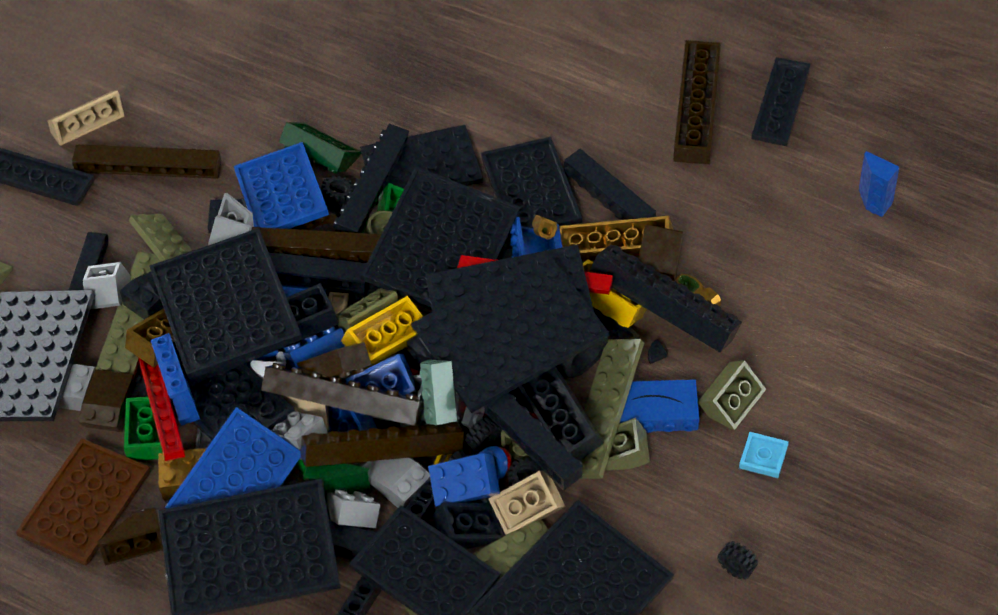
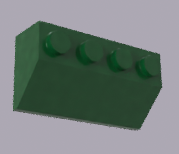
M286 122L279 140L280 143L285 145L284 148L303 142L308 158L313 159V163L319 166L324 165L328 167V171L335 174L346 172L361 156V151L306 123Z

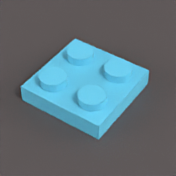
M749 432L739 468L779 478L789 442Z

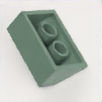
M429 359L420 363L426 424L439 425L456 422L452 361Z

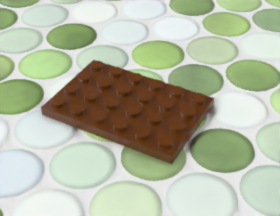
M81 438L17 529V536L87 566L99 548L98 540L111 531L150 473V467Z

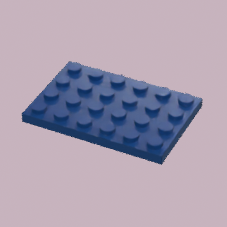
M303 142L234 166L247 209L253 214L254 227L291 229L329 215Z
M236 407L168 502L165 509L281 487L300 460L301 451Z

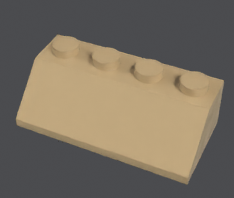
M117 90L111 91L47 120L50 132L58 144L61 146L124 117L119 92Z

